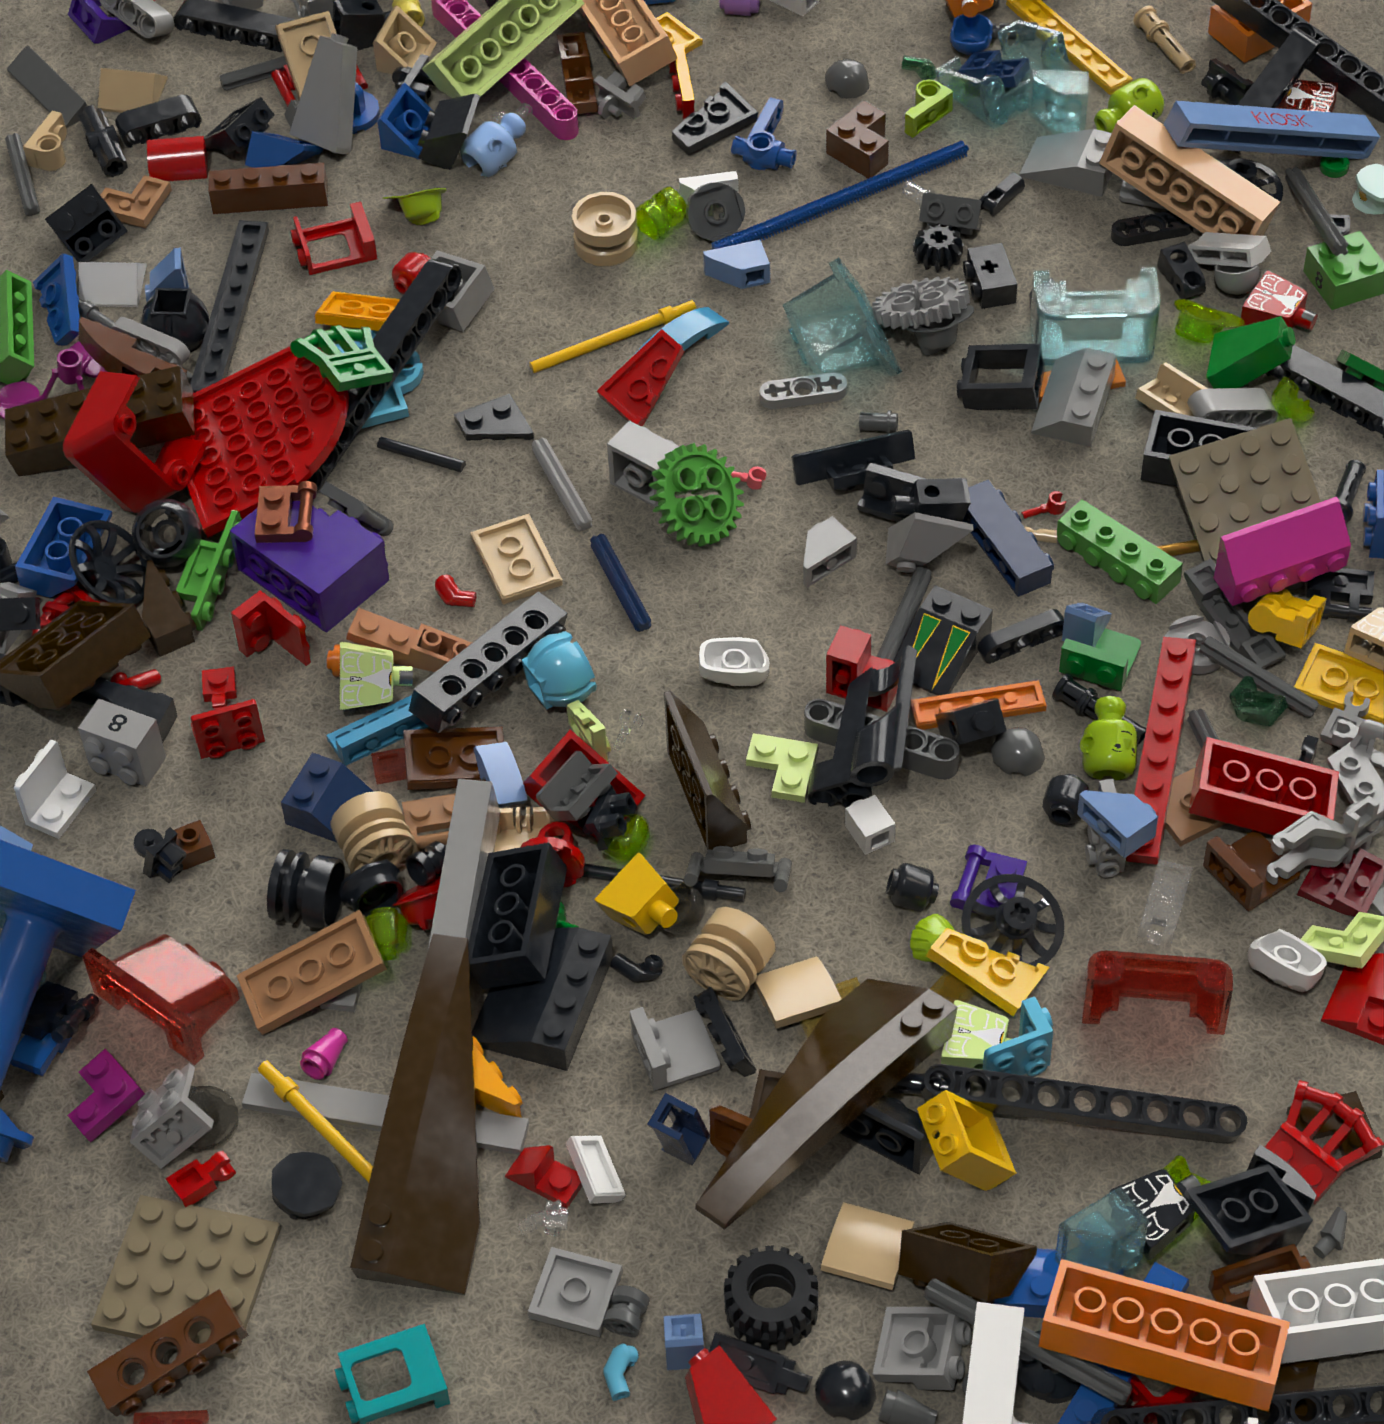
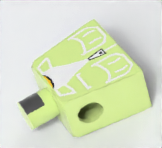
M340 642V710L388 703L393 701V686H412L413 667L393 666V651Z
M954 1000V1005L958 1007L952 1037L944 1043L941 1064L983 1070L984 1051L989 1047L1011 1040V1038H1007L1009 1019L983 1008Z

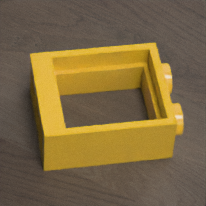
M944 1090L917 1108L940 1171L984 1191L995 1188L1017 1174L992 1112L947 1090ZM939 1132V1137L935 1139V1134Z

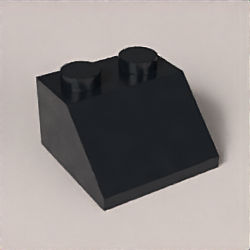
M470 94L439 101L435 112L429 110L424 122V126L428 127V130L423 129L417 143L418 146L422 147L419 159L440 168L451 170L467 137L480 95Z

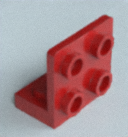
M259 590L231 612L239 651L246 657H249L256 651L264 650L272 639L305 666L311 663L309 655L310 646L305 634V623L298 615H291L275 597L270 598Z
M255 699L191 716V727L201 759L208 757L219 758L226 752L240 748L252 749L257 744L265 742Z

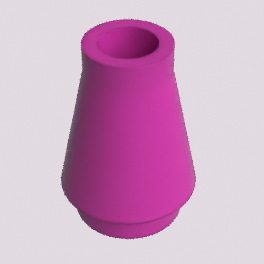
M331 1028L326 1035L303 1051L300 1061L302 1070L308 1076L317 1080L323 1079L324 1076H329L343 1047L348 1042L345 1033L340 1029Z

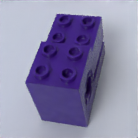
M292 501L290 526H295L298 523L300 501ZM312 506L311 525L313 526V538L307 542L256 543L257 509L229 530L238 570L326 633L390 580L384 548L385 543L381 536L375 532L371 533L361 526L357 519L352 516L348 517L339 510L329 517L323 509H317Z

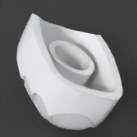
M742 637L710 639L703 642L700 646V675L709 681L730 684L731 686H757L764 682L768 676L769 658L758 640Z
M1281 929L1257 938L1252 942L1248 950V961L1252 969L1260 971L1279 985L1300 992L1312 989L1318 980L1321 979L1327 965L1325 957L1316 949Z

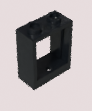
M1041 343L969 345L967 357L962 358L961 362L962 380L957 381V396L962 398L964 408L973 410L1037 409L1045 370ZM977 368L1024 369L1022 382L975 383Z

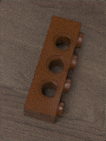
M218 1289L89 1369L87 1373L106 1408L116 1417L121 1414L122 1416H128L138 1411L143 1406L142 1402L154 1394L159 1396L173 1389L176 1385L175 1381L188 1373L193 1375L205 1369L209 1365V1360L220 1353L228 1354L236 1350L242 1344L241 1340L249 1335L229 1299ZM204 1328H211L209 1339L204 1343L197 1344L195 1342L197 1333ZM170 1349H178L176 1359L170 1364H163L164 1354ZM138 1369H144L145 1373L142 1381L136 1385H130L129 1380L132 1373Z

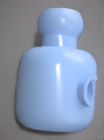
M507 113L502 117L500 124L493 121L482 123L465 139L460 149V156L465 165L469 168L479 163L483 170L481 176L484 177L493 176L501 168L506 167V163L517 153L514 138H520L526 131L524 121L515 113Z

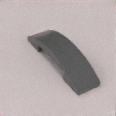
M1211 558L1184 572L1186 582L1205 617L1210 623L1213 624L1216 621L1226 629L1230 637V646L1234 651L1263 669L1286 657V653L1269 632L1261 633L1255 631L1250 626L1248 615L1239 604L1234 606L1230 604L1214 580L1216 564Z

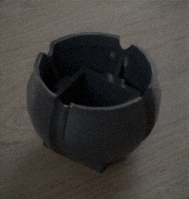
M156 288L154 295L143 308L141 324L180 340L192 352L202 345L210 318L206 306L198 296L192 293L191 289Z

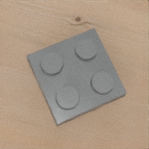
M551 1247L528 1309V1318L600 1337L604 1327L603 1320L612 1304L611 1298L614 1289L618 1286L623 1273L622 1265Z

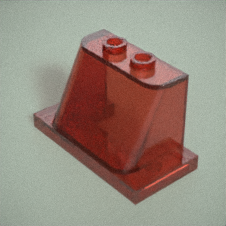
M162 934L113 960H109L93 947L82 956L96 995L118 1011L126 1003L161 1027L165 1031L169 1047L194 1065L205 1056L200 1038L240 999L236 986L225 975L218 964L213 961L206 962L191 945L187 943L182 945L167 934Z

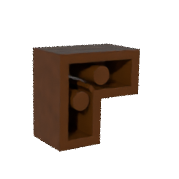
M865 100L826 130V154L866 178L876 175L888 165L889 141L884 138L886 113Z

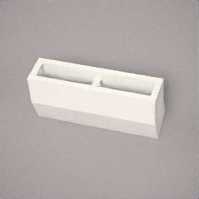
M1204 232L1197 241L1188 245L1197 264L1253 267L1263 262L1271 252L1267 236Z

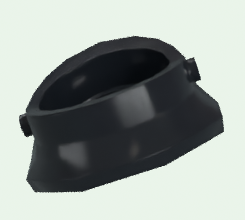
M387 859L365 864L342 881L339 888L341 901L345 906L352 907L354 912L360 910L365 916L368 926L375 925L392 914L396 908L392 904L396 903L400 899L401 893H403V887L398 880L400 870Z
M315 1152L290 1153L272 1169V1199L278 1208L294 1220L297 1218H312L333 1208L343 1185L330 1158Z

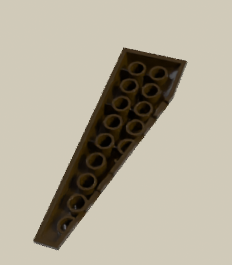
M434 933L432 935L389 1095L350 1268L359 1279L460 1295L466 1294L481 1225L478 1196V1152L476 1142L468 938Z
M866 979L824 1013L697 1201L695 1209L725 1230L952 1037L958 1007L929 988Z

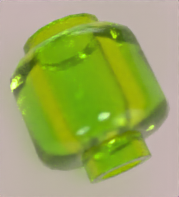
M382 907L373 909L370 913L371 915L365 919L383 961L394 960L397 958V953L405 951L408 947L407 920L395 908Z

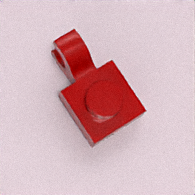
M234 666L202 670L204 702L212 701L214 710L228 706L227 699L237 698Z
M222 1150L215 1153L202 1165L197 1159L193 1160L167 1177L166 1181L186 1208L216 1190L217 1187L214 1181H227L236 1174V1171L229 1163L231 1162L229 1157Z

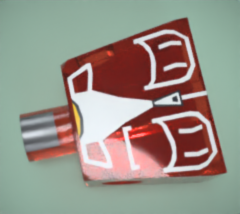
M1297 80L1277 108L1333 112L1339 84Z

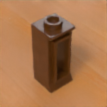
M1291 1244L1212 1270L1208 1288L1216 1302L1248 1310L1247 1303L1251 1290L1235 1295V1293L1231 1294L1229 1289L1252 1282L1256 1275L1308 1269L1311 1266L1306 1256H1300L1295 1244Z

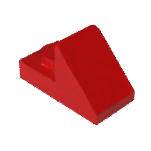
M550 1145L524 1148L505 1175V1178L566 1209L582 1188L577 1171L554 1159L553 1147Z

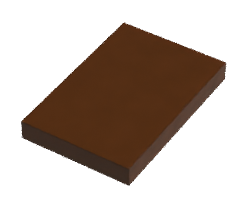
M503 726L445 728L440 733L433 729L404 730L407 790L457 788L458 779L486 781V779L481 780L474 747L504 742Z

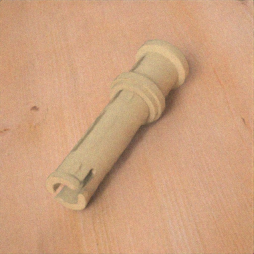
M1145 6L1141 8L1134 16V25L1142 28L1149 42H1156L1166 56L1180 70L1181 74L1192 71L1196 66L1195 60L1190 57L1180 43L1171 35L1168 23L1159 19L1154 7Z

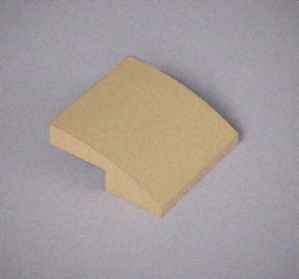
M817 956L759 974L754 981V986L764 1007L766 1006L776 1029L824 1014L842 1000L828 971Z
M843 1202L823 1257L821 1271L893 1290L898 1277L902 1230L912 1229L914 1221Z

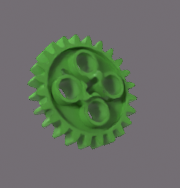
M695 443L687 446L682 445L664 454L665 458L657 462L660 469L652 472V475L658 481L649 484L657 493L650 496V500L658 501V506L653 509V512H661L663 515L659 520V524L667 522L669 524L667 533L670 534L677 531V541L687 539V545L689 546L698 543V546L701 547L719 542L720 538L728 537V530H733L737 527L734 520L742 517L736 509L744 506L743 502L737 500V496L743 494L744 491L735 487V484L741 479L738 477L732 478L731 476L735 467L726 468L724 465L727 457L724 456L717 459V449L707 452L705 444L696 447ZM690 492L695 495L686 498H676L674 494L685 495ZM708 492L719 493V495H709L706 497H702L698 494H704Z

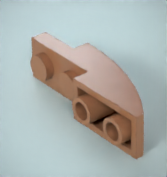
M358 608L346 637L347 640L360 645L393 651V663L412 666L413 668L436 672L472 644V642L422 623L419 630L361 608Z

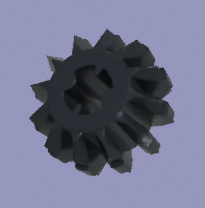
M940 223L937 227L927 225L925 230H918V235L913 243V252H915L914 256H916L917 264L924 263L925 270L935 266L937 273L942 266L950 271L952 264L958 265L964 248L960 232L953 231L951 225L945 228L941 227Z

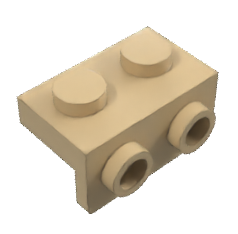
M1165 362L1160 365L1157 377L1154 380L1138 388L1135 399L1153 411L1156 409L1193 416L1187 404L1189 397L1198 390L1208 388Z

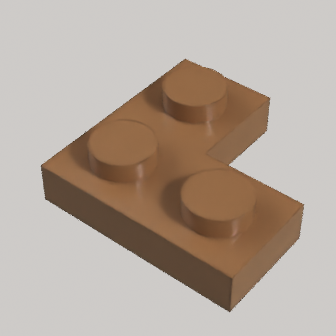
M144 175L132 194L105 188L101 196L121 222L146 228L171 192V185L169 181Z

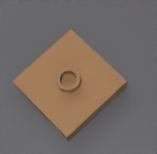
M1195 768L1173 778L1165 829L1180 847L1227 824L1222 821L1188 813Z

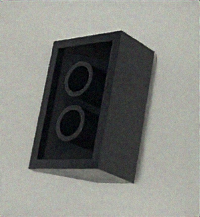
M884 1095L839 1132L920 1175L934 1154L919 1113L907 1108L900 1100L887 1098ZM939 1132L935 1134V1139L939 1137Z

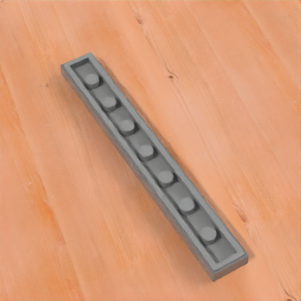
M251 1073L242 1101L243 1109L305 1119L289 1102H283L274 1093V1087L262 1074ZM293 1080L299 1086V1092L330 1123L381 1132L389 1095ZM476 1110L477 1148L520 1155L528 1131L529 1119Z

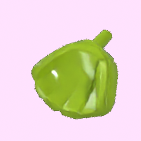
M932 914L917 923L915 929L912 930L910 940L913 958L920 961L933 962L926 957L931 946L946 928L956 931L947 919L939 914Z

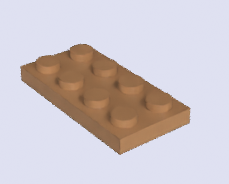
M358 910L236 976L258 1031L264 1035L387 970L365 916Z

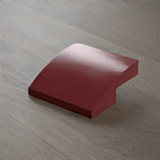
M1360 848L1357 855L1352 854L1351 862L1347 865L1343 862L1336 867L1312 865L1297 895L1344 915L1355 917L1358 912L1367 913L1384 880V860Z

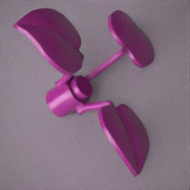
M78 341L69 349H64L58 353L57 368L52 369V376L41 396L38 388L28 382H14L1 388L0 417L5 420V409L47 399L58 377L63 383L68 385L77 383L80 391L84 389L83 374L95 378L100 371H108L100 366L88 354L80 341Z

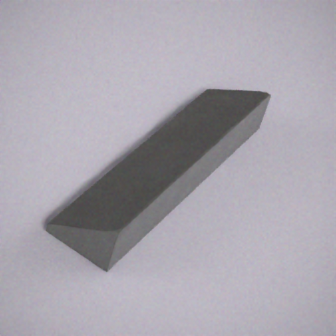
M26 46L9 65L7 71L49 113L52 110L62 113L66 128L80 121L79 114L87 107L85 100L30 46Z

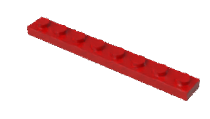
M1163 637L1134 793L1136 797L1143 803L1149 804L1158 816L1156 835L1152 840L1126 857L1127 862L1155 865L1159 863L1197 648L1196 639Z

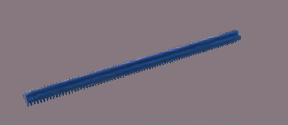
M963 141L956 142L712 242L711 250L758 239L761 240V238L765 240L764 236L768 239V236L771 237V234L772 236H774V233L777 235V231L780 234V230L784 232V230L787 231V228L789 230L790 227L793 228V225L796 227V223L798 226L799 222L802 225V220L804 223H806L805 219L807 222H809V219L812 221V217L813 219H815V216L818 218V214L820 217L822 216L821 213L824 216V211L826 214H828L827 210L829 213H831V210L834 212V208L835 210H837V207L840 209V205L842 208L843 204L845 207L847 206L846 203L850 205L849 201L853 204V201H859V198L861 200L862 197L865 199V195L867 198L868 194L872 196L871 192L875 195L874 191L877 194L878 191L881 192V189L884 191V188L886 190L887 187L890 188V185L891 187H893V184L896 186V182L899 185V181L903 183L902 180L904 182L906 180L909 181V178H915V175L918 177V174L921 176V173L924 174V171L925 173H927V170L930 172V169L933 171V167L934 169H937L936 166L940 168L939 165L943 167L942 163L945 166V162L949 164V162L952 163V160L955 162V159H961V156L962 158H964V155L967 157V150L969 148Z

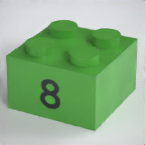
M1361 231L1344 236L1349 244L1346 255L1340 254L1335 256L1326 242L1307 247L1303 271L1331 310L1384 294V262Z

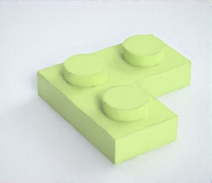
M753 733L746 757V765L777 770L772 788L773 798L805 803L811 769L815 764L818 752V744Z
M1358 912L1344 931L1312 925L1301 940L1321 953L1327 962L1363 968L1384 941V916Z

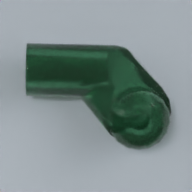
M903 56L902 69L915 71L922 80H934L936 78L937 69L930 59Z

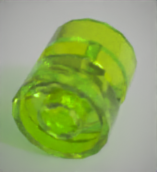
M672 187L662 188L651 199L644 201L635 208L637 216L636 226L651 239L656 240L660 238L671 227H675L686 219L687 205L685 200Z

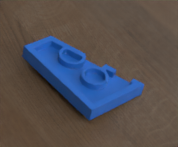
M62 253L33 281L35 289L41 291L42 296L39 301L41 307L48 310L47 323L55 344L64 346L68 345L79 335L80 318L73 256Z

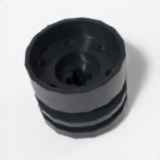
M281 850L274 861L268 882V917L274 921L285 919L288 923L294 924L302 914L303 923L309 927L324 929L334 924L342 902L339 896V888L345 879L343 860L336 857L317 855L312 863H310L309 855L306 852L296 854L293 850Z

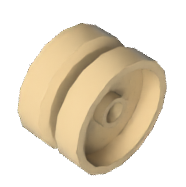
M598 192L587 195L575 205L572 212L574 248L577 255L585 262L596 266H613L625 262L635 253L638 244L636 209L628 198L614 192Z

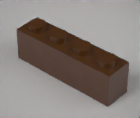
M324 163L209 171L208 192L213 214L328 206V183Z

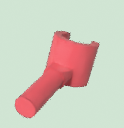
M753 467L749 470V474L733 471L731 476L732 478H740V481L746 482L749 488L757 490L761 488L762 480L766 478V471L762 467Z

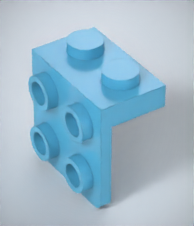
M1035 996L1022 1001L1019 1037L986 1049L983 1057V1070L1036 1076L1045 1071L1047 1066H1050L1053 1022L1047 1008H1041Z

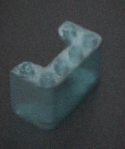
M1156 267L1141 268L1140 276L1136 281L1133 282V279H1127L1126 290L1067 292L1066 281H1059V284L1054 283L1049 277V270L1034 271L1030 314L1032 344L1041 343L1045 365L1053 366L1055 359L1084 348L1116 354L1119 364L1143 363L1151 360L1155 351L1161 301Z

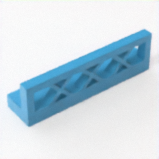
M412 695L326 735L328 742L345 766L403 739L404 730L425 729L429 727L408 711Z

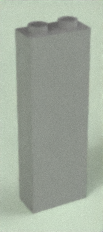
M458 779L429 946L433 933L468 938V941L470 939L488 853L494 852L500 818V809L491 781ZM470 974V988H471L472 977H473L471 974Z

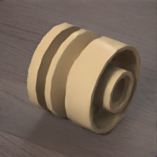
M376 791L355 796L338 808L330 822L334 837L339 848L343 851L344 859L348 863L351 874L365 864L386 859L392 862L401 872L406 868V858L417 852L416 841L413 835H411L409 826L405 823L399 804L389 793Z
M721 907L717 908L701 929L702 934L694 939L691 946L682 956L683 966L689 976L702 988L708 989V987H712L718 996L730 1001L741 1000L757 979V973L765 967L774 954L775 942L767 929L749 914L735 908Z

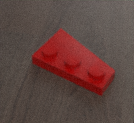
M661 329L597 390L599 397L627 421L630 420L639 426H643L684 354L683 347Z

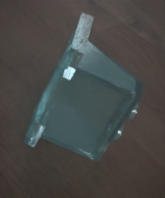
M840 258L829 263L833 272L832 275L782 305L792 326L788 328V331L795 343L801 346V348L797 349L798 354L806 365L809 364L816 375L841 373L879 363L890 376L898 375L902 372L881 325H878L874 318L872 306L864 289Z

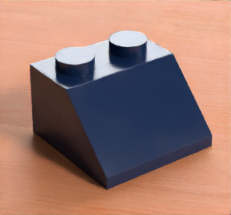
M312 752L281 801L285 824L337 843L330 824L334 813L351 798L374 791L343 763Z

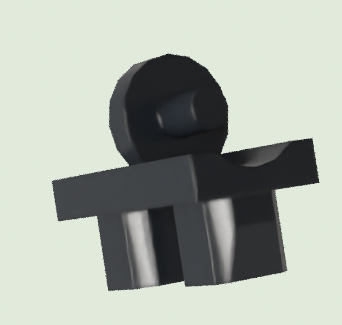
M420 54L412 68L410 66L396 68L392 74V80L397 90L403 83H406L427 104L431 98L432 91L431 86L425 85V83L433 86L436 85L422 69L429 62V56Z
M1214 58L1209 61V69L1206 76L1202 79L1201 85L1207 88V94L1210 97H1219L1229 105H1238L1254 82L1242 78L1235 72L1232 66L1229 64L1224 65Z
M611 785L605 794L598 797L594 807H590L589 813L578 820V824L585 834H594L596 836L599 851L609 848L613 838L624 836L627 830V823L624 817L634 815L637 805L629 792L616 794Z
M171 827L166 830L164 838L154 829H143L136 834L133 844L136 853L145 858L143 874L151 878L157 873L168 883L178 873L183 871L184 866L181 863L186 857V852L176 844L178 833Z

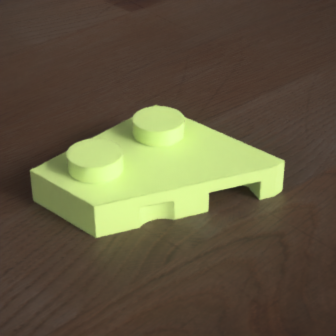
M579 700L567 704L568 723L573 732L608 762L607 753L611 752V747L606 737L604 725Z

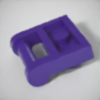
M973 844L968 846L965 854L967 862L958 889L953 892L949 903L951 907L963 910L964 904L971 893L980 864L989 866L986 879L1002 874L1024 876L1027 861L989 852L980 845ZM1006 882L1000 883L998 886L1001 893L1007 899L1015 896L1018 883ZM989 888L980 894L979 899H976L978 903L984 906L1000 907L993 898Z

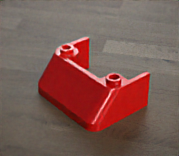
M100 371L64 439L63 452L65 457L124 511L139 513L147 504L166 499L184 489L208 444L203 440L187 438L167 441L154 464L130 441L136 429V417L126 405L140 378L137 375Z

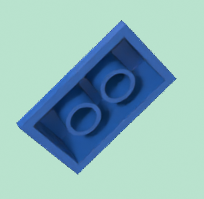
M53 496L15 566L19 585L37 591V595L49 598L75 586L78 578L73 571L69 558L71 536L77 528L86 522L93 520L109 522L113 515L112 511ZM96 529L101 538L105 529ZM87 532L83 533L79 540L87 543L93 550L91 536ZM76 549L78 564L88 562L86 554L82 550Z

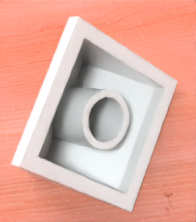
M78 262L79 298L81 300L90 301L97 307H138L147 266L146 263Z

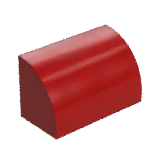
M204 136L147 140L149 177L165 181L207 179L208 153Z

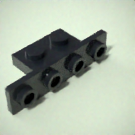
M907 429L795 454L791 457L795 483L799 486L827 479L834 490H851L855 488V485L865 483L866 469L870 463L893 469V464L914 460L915 451L912 432Z

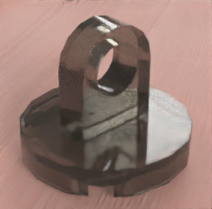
M191 1086L188 1098L212 1118L214 1122L212 1129L186 1150L192 1153H202V1151L210 1149L211 1151L219 1149L232 1139L238 1128L239 1113L234 1099L225 1090L214 1086Z

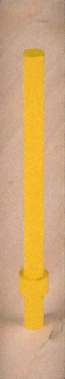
M691 300L675 307L669 305L661 308L657 314L531 361L529 366L533 373H536L656 326L667 325L677 317L697 309L695 302Z
M268 1060L264 1061L258 1067V1071L274 1087V1093L283 1102H289L369 1183L373 1166L299 1092V1086L289 1076L284 1077Z

